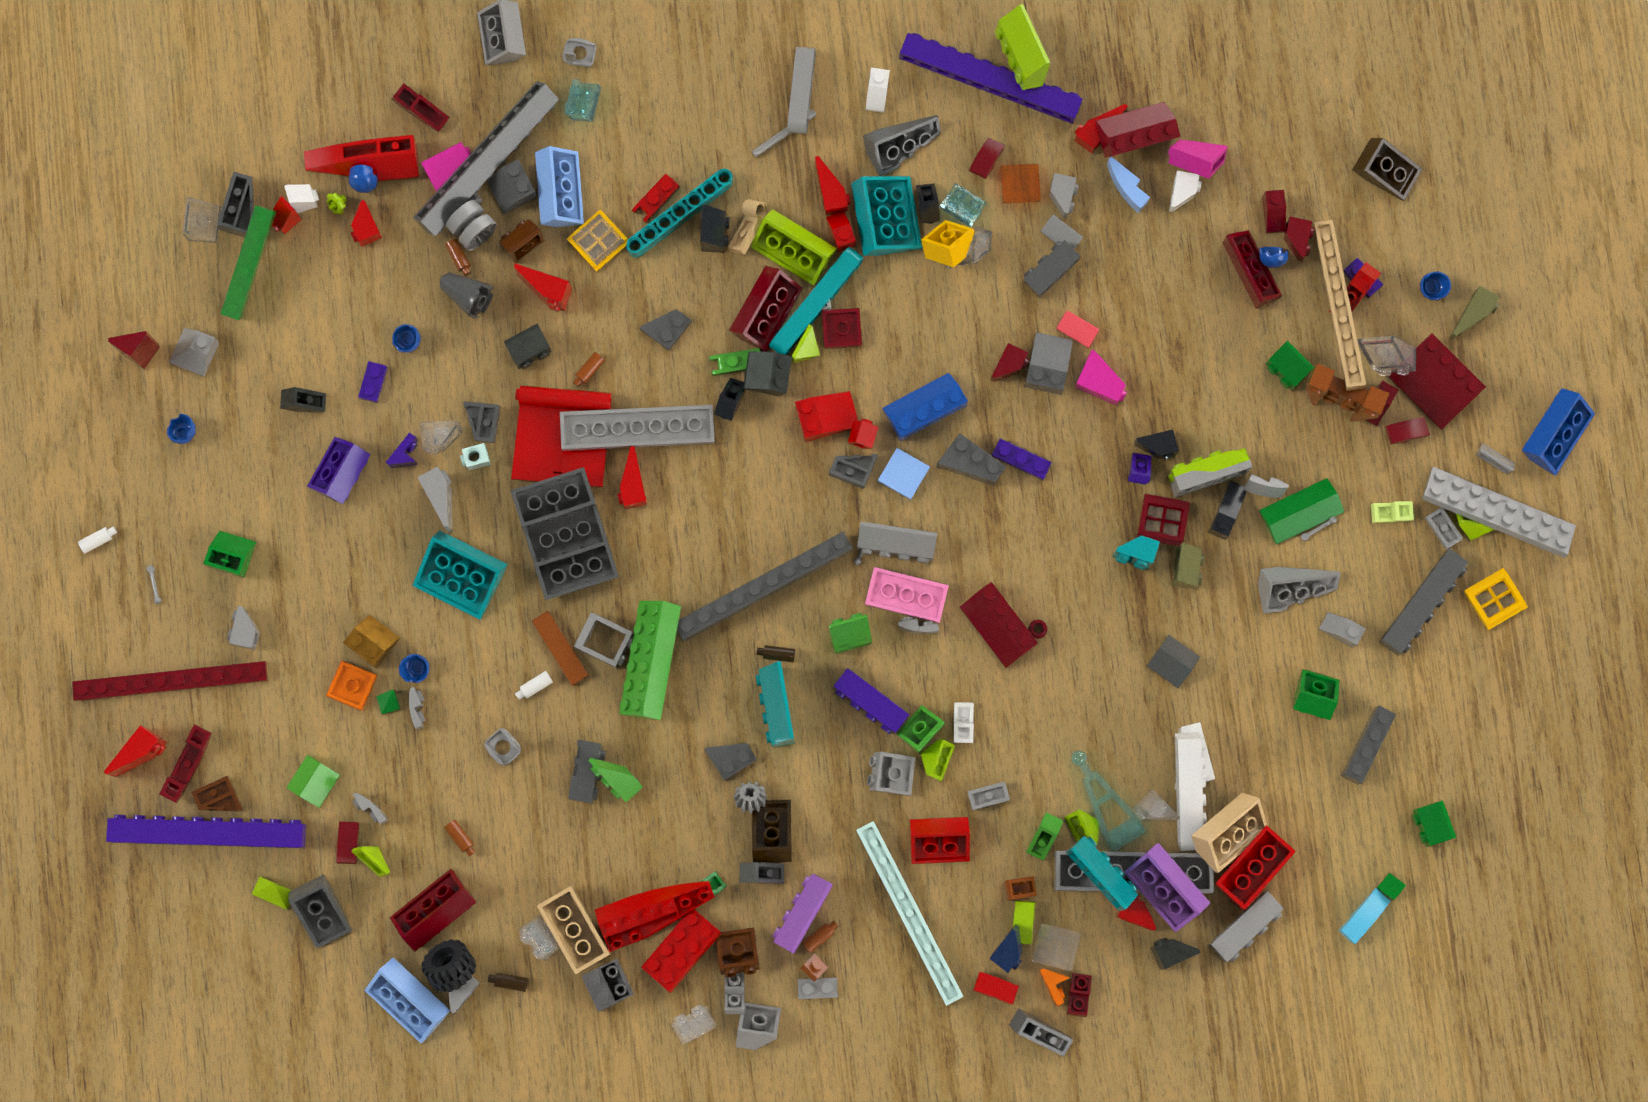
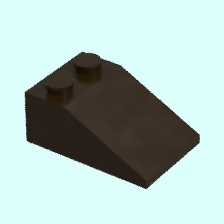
M1370 138L1352 170L1371 184L1404 201L1422 168L1384 138Z
M765 800V807H760L759 812L753 810V862H792L791 800Z

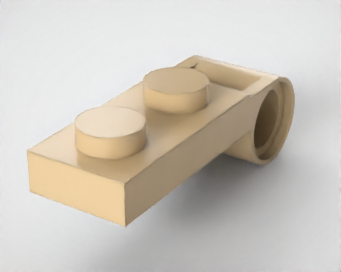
M747 199L743 203L742 211L745 217L728 246L731 252L745 255L763 218L767 214L768 209L765 202Z

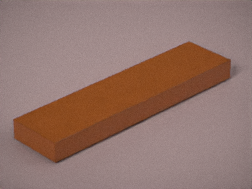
M549 611L533 619L534 626L571 685L573 686L588 677V673Z

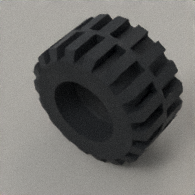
M450 939L435 945L433 949L428 951L424 961H422L421 969L436 991L441 993L446 991L452 992L453 990L460 989L462 985L467 984L466 982L472 978L476 971V961L463 942Z

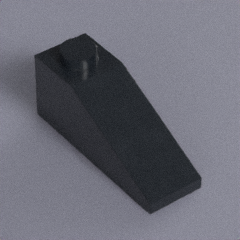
M1230 480L1208 533L1224 540L1229 537L1247 492L1243 490L1244 486Z

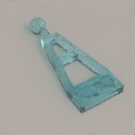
M1080 750L1075 751L1071 756L1073 764L1081 768L1085 775L1082 780L1102 836L1111 851L1114 852L1144 834L1146 830L1137 815L1097 771L1092 773L1086 763V754ZM1096 779L1107 792V794L1097 800L1090 781ZM1113 798L1130 819L1108 831L1099 805Z

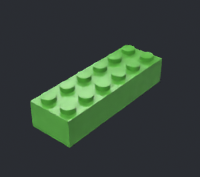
M665 601L639 602L634 635L630 647V657L627 664L626 679L623 685L622 701L620 702V715L636 719L661 720L681 609L680 605Z

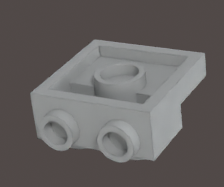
M874 752L869 761L870 767H872V774L867 779L870 791L911 796L916 757Z

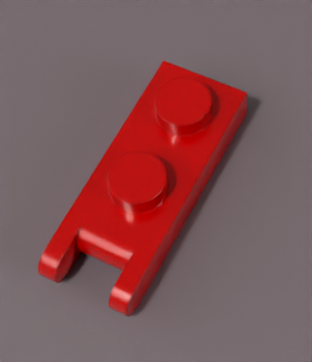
M665 173L633 207L632 212L636 213L641 209L647 214L643 219L647 223L680 186Z

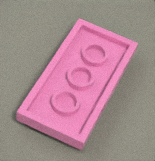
M874 567L865 605L940 623L949 585Z

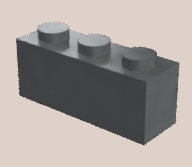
M1065 240L1062 243L1057 242L1051 248L1052 252L1048 256L1044 255L1037 262L1039 265L1035 269L1030 268L1024 274V283L1039 298L1080 260V255Z

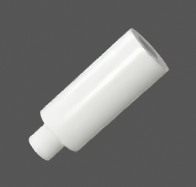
M114 526L109 529L104 527L78 541V544L85 554L112 540V535L116 534L117 531Z
M544 671L520 686L521 690L516 692L515 695L519 700L523 697L529 698L552 684L553 681L547 671Z

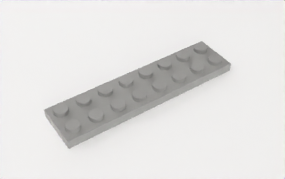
M713 405L560 412L562 451L715 443Z
M1433 467L1431 469L1422 496L1423 500L1563 558H1566L1576 525Z

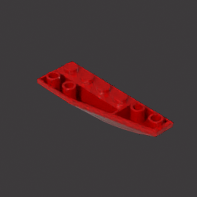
M414 135L360 140L304 151L306 171L349 177L350 168L363 164L372 167L378 181L419 178L417 142Z
M709 881L692 882L632 895L594 909L600 930L611 952L648 938L715 896Z

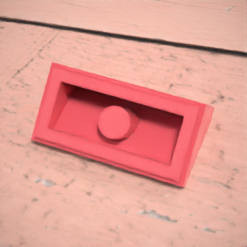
M1069 311L1065 312L1056 328L1088 348L1099 332L1097 327Z

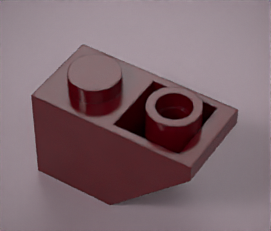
M1290 216L1286 224L1284 241L1297 260L1302 262L1305 256L1308 257L1310 245H1308V240L1312 239L1314 228L1311 227L1312 221Z

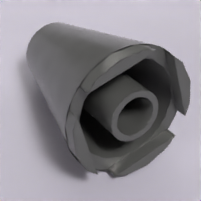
M454 273L444 274L440 279V288L473 319L480 317L477 314L480 312L484 313L491 303L493 294L490 292L491 289L493 290V287L488 283Z

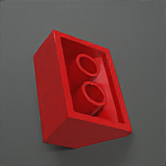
M968 817L910 819L911 864L970 862Z

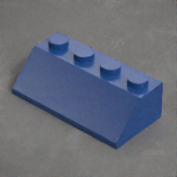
M947 373L883 407L882 410L899 440L902 441L966 407L968 400L959 384Z
M1561 388L1534 429L1529 440L1525 443L1522 451L1529 460L1556 476L1594 417V411L1580 393Z

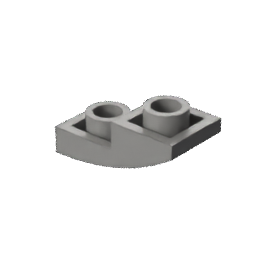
M1251 474L1243 490L1260 496L1282 498L1289 485L1273 477L1267 482L1261 477Z
M905 617L901 619L902 622H898L899 629L910 633L936 634L939 632L938 623L933 624V621L921 623L922 626H918L917 619L913 620V617Z
M412 687L409 693V709L414 727L419 730L425 727L423 722L426 720L422 711L417 709L424 707L422 701L425 698L421 690L417 691L415 687Z
M358 793L353 794L355 798L353 802L358 810L362 809L363 812L372 810L370 815L375 823L379 822V824L383 825L389 821L375 803Z
M736 973L734 977H725V1014H745L744 973Z

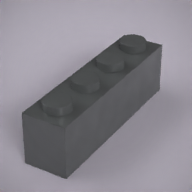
M1381 706L1373 709L1341 774L1342 777L1357 785L1363 783L1396 716L1395 713Z

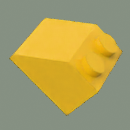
M944 220L921 239L925 258L954 268L966 258L974 235V229Z

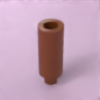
M457 239L448 241L445 246L458 271H462L464 276L470 275L469 267L471 264Z
M594 352L575 374L577 378L573 383L577 387L582 383L586 384L605 360L598 353Z
M456 819L444 827L462 853L466 851L469 857L475 853V850L472 848L473 842Z
M835 921L829 925L825 923L802 941V944L809 953L813 952L835 934L833 931L838 928V925Z

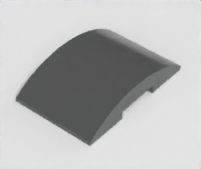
M584 467L511 490L545 601L619 577Z

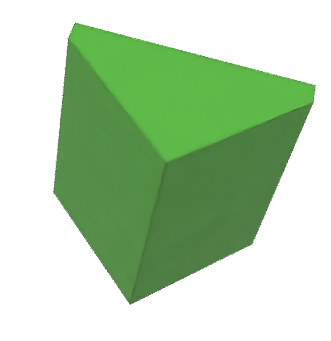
M921 705L896 734L919 754L944 726L945 722Z
M307 755L286 788L320 808L340 777V774Z

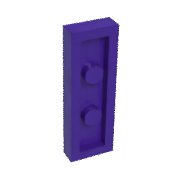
M999 439L992 454V457L1041 480H1044L1052 463L1003 439Z

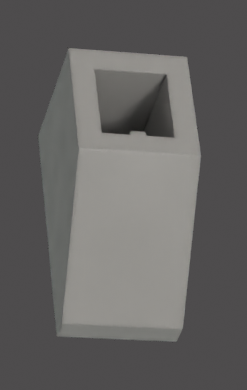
M1054 173L1049 197L1062 217L1067 219L1068 213L1073 212L1075 202H1071L1073 195L1076 196L1079 185L1075 184V177Z
M238 606L232 616V621H234L233 628L228 632L229 644L256 650L260 631L246 609Z

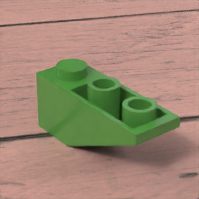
M594 758L588 760L593 765L591 770L597 777H603L600 780L607 788L612 787L610 791L617 799L621 797L627 802L643 788L625 766Z

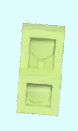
M1412 501L1371 504L1372 523L1414 520Z

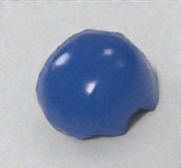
M362 164L350 168L349 184L351 188L359 193H368L376 188L378 178L377 175H374L372 167Z
M1281 247L1259 248L1260 261L1263 265L1269 268H1278L1286 264L1289 257L1288 250L1284 253Z
M1439 271L1424 275L1420 281V291L1429 300L1445 298L1451 290L1450 279Z
M402 324L395 329L392 335V344L399 352L411 353L420 345L421 336L413 325Z
M181 413L178 418L170 420L167 436L173 443L185 444L193 439L196 434V425L188 415Z
M420 654L406 656L401 660L398 667L399 675L403 680L413 683H419L424 680L430 671L429 662Z

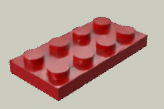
M694 909L680 920L641 968L671 993L722 932Z

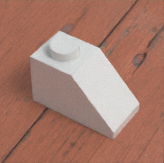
M871 68L866 111L884 113L890 70Z
M1177 170L1169 212L1175 211L1193 199L1197 192H1200L1202 181H1199L1200 175Z
M310 184L284 186L289 203L297 213L318 207L316 202L319 200L316 189L313 190Z

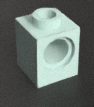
M484 443L462 449L463 455H460L461 462L469 471L491 465ZM472 454H479V459L477 461H470V456Z

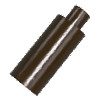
M765 645L764 648L757 647L756 655H761L763 659L794 663L795 649Z
M497 973L496 976L489 974L488 982L494 983V987L526 992L528 978Z

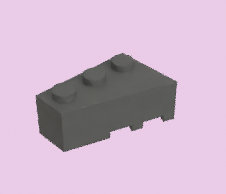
M233 172L217 227L218 230L245 238L254 211L253 180L251 176Z

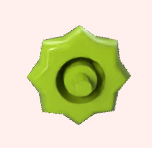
M337 193L328 194L326 203L329 210L333 211L334 214H343L347 198Z

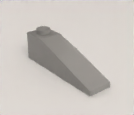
M1287 567L1260 569L1258 589L1263 613L1284 611L1288 609L1287 606L1304 603V599L1312 596L1319 597L1337 590L1341 573L1339 571Z

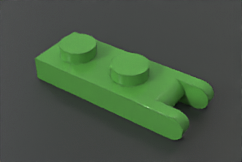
M756 348L709 356L710 361L717 360L719 370L711 371L712 376L746 371L748 352H760V349Z

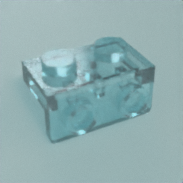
M573 79L568 101L565 105V114L574 121L593 122L601 86L598 84L581 83L578 79Z
M955 183L939 208L971 228L981 215L986 202Z

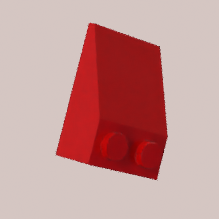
M516 263L514 264L517 276L549 306V309L559 312V310L565 311L572 292L569 281Z
M850 391L815 396L795 402L805 442L850 431L854 421H858Z
M140 725L104 770V773L118 777L156 758L157 755L160 756L165 751L167 742L151 729Z

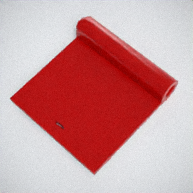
M520 385V388L516 389L515 400H519V414L511 480L539 482L561 475V473L564 474L584 467L590 486L603 488L607 449L562 451L560 412L611 410L612 393Z

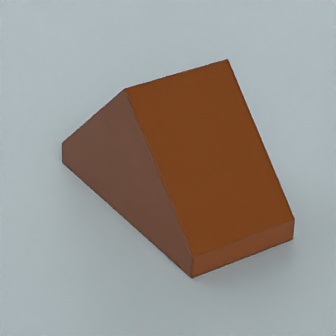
M1034 876L1004 881L1007 901L1037 896Z

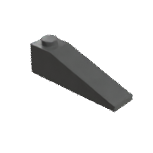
M934 115L881 128L863 135L866 153L877 174L882 176L896 170L901 166L900 163L907 157L911 158L918 148L926 146L941 133L939 117Z

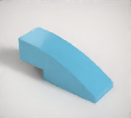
M1375 888L1338 931L1349 942L1356 944L1391 901Z

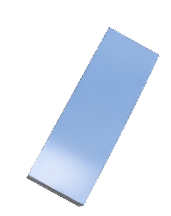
M1111 156L1107 163L1111 178L1121 196L1139 213L1148 203L1150 197L1137 187L1140 179Z

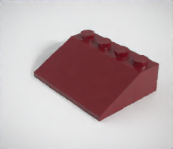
M1433 333L1387 376L1441 430L1486 388Z

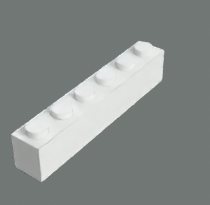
M1198 732L1175 733L1178 846L1181 851L1195 850L1191 835L1207 823L1206 813H1203V806H1206V795L1203 794V787H1206L1205 776H1202V769H1205V758L1202 757V750H1205V742Z

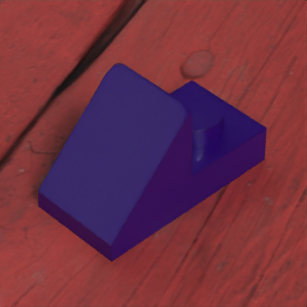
M409 432L386 461L387 465L391 468L418 465L414 459L407 455L409 452L412 453L417 447V438Z
M1133 453L1128 481L1145 485L1150 481L1151 456Z

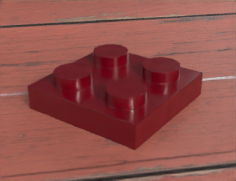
M860 308L822 310L824 349L862 347Z

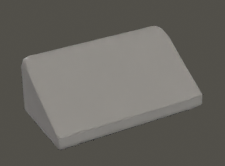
M1054 214L1041 230V233L1055 244L1057 242L1062 243L1065 240L1073 249L1078 246L1083 238Z
M1484 443L1481 444L1476 452V456L1505 474H1510L1514 470L1515 463Z

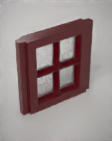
M1144 494L1137 538L1145 536L1163 544L1179 546L1184 541L1190 502Z

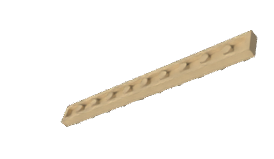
M1333 220L1314 222V231L1346 391L1366 388V381Z

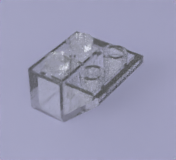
M536 916L518 930L521 934L518 937L525 945H531L533 948L531 952L538 960L548 961L561 949L548 925L540 916Z
M1041 923L1031 962L1071 972L1081 933Z
M700 1004L690 1009L691 1014L686 1016L683 1013L673 1018L674 1023L671 1026L682 1045L718 1027L708 1005L703 1007Z

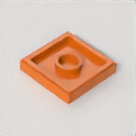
M341 660L326 696L363 711L378 675Z

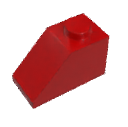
M281 196L273 208L276 214L272 227L277 232L281 230L285 235L301 221V218L295 209Z
M362 200L351 224L353 232H350L354 242H359L361 247L382 238L365 200Z
M844 211L827 216L826 220L837 252L844 251L849 246L851 248L856 247V239Z
M1137 896L1128 908L1118 911L1116 918L1150 931H1155L1154 921L1145 902L1140 900V896Z

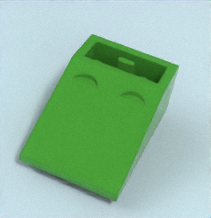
M857 613L851 615V618L843 621V618L832 621V624L829 625V635L835 654L872 644L867 614Z

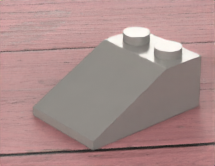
M437 466L419 476L418 479L443 526L451 533L453 532L452 489L449 484L452 481L446 471H441Z

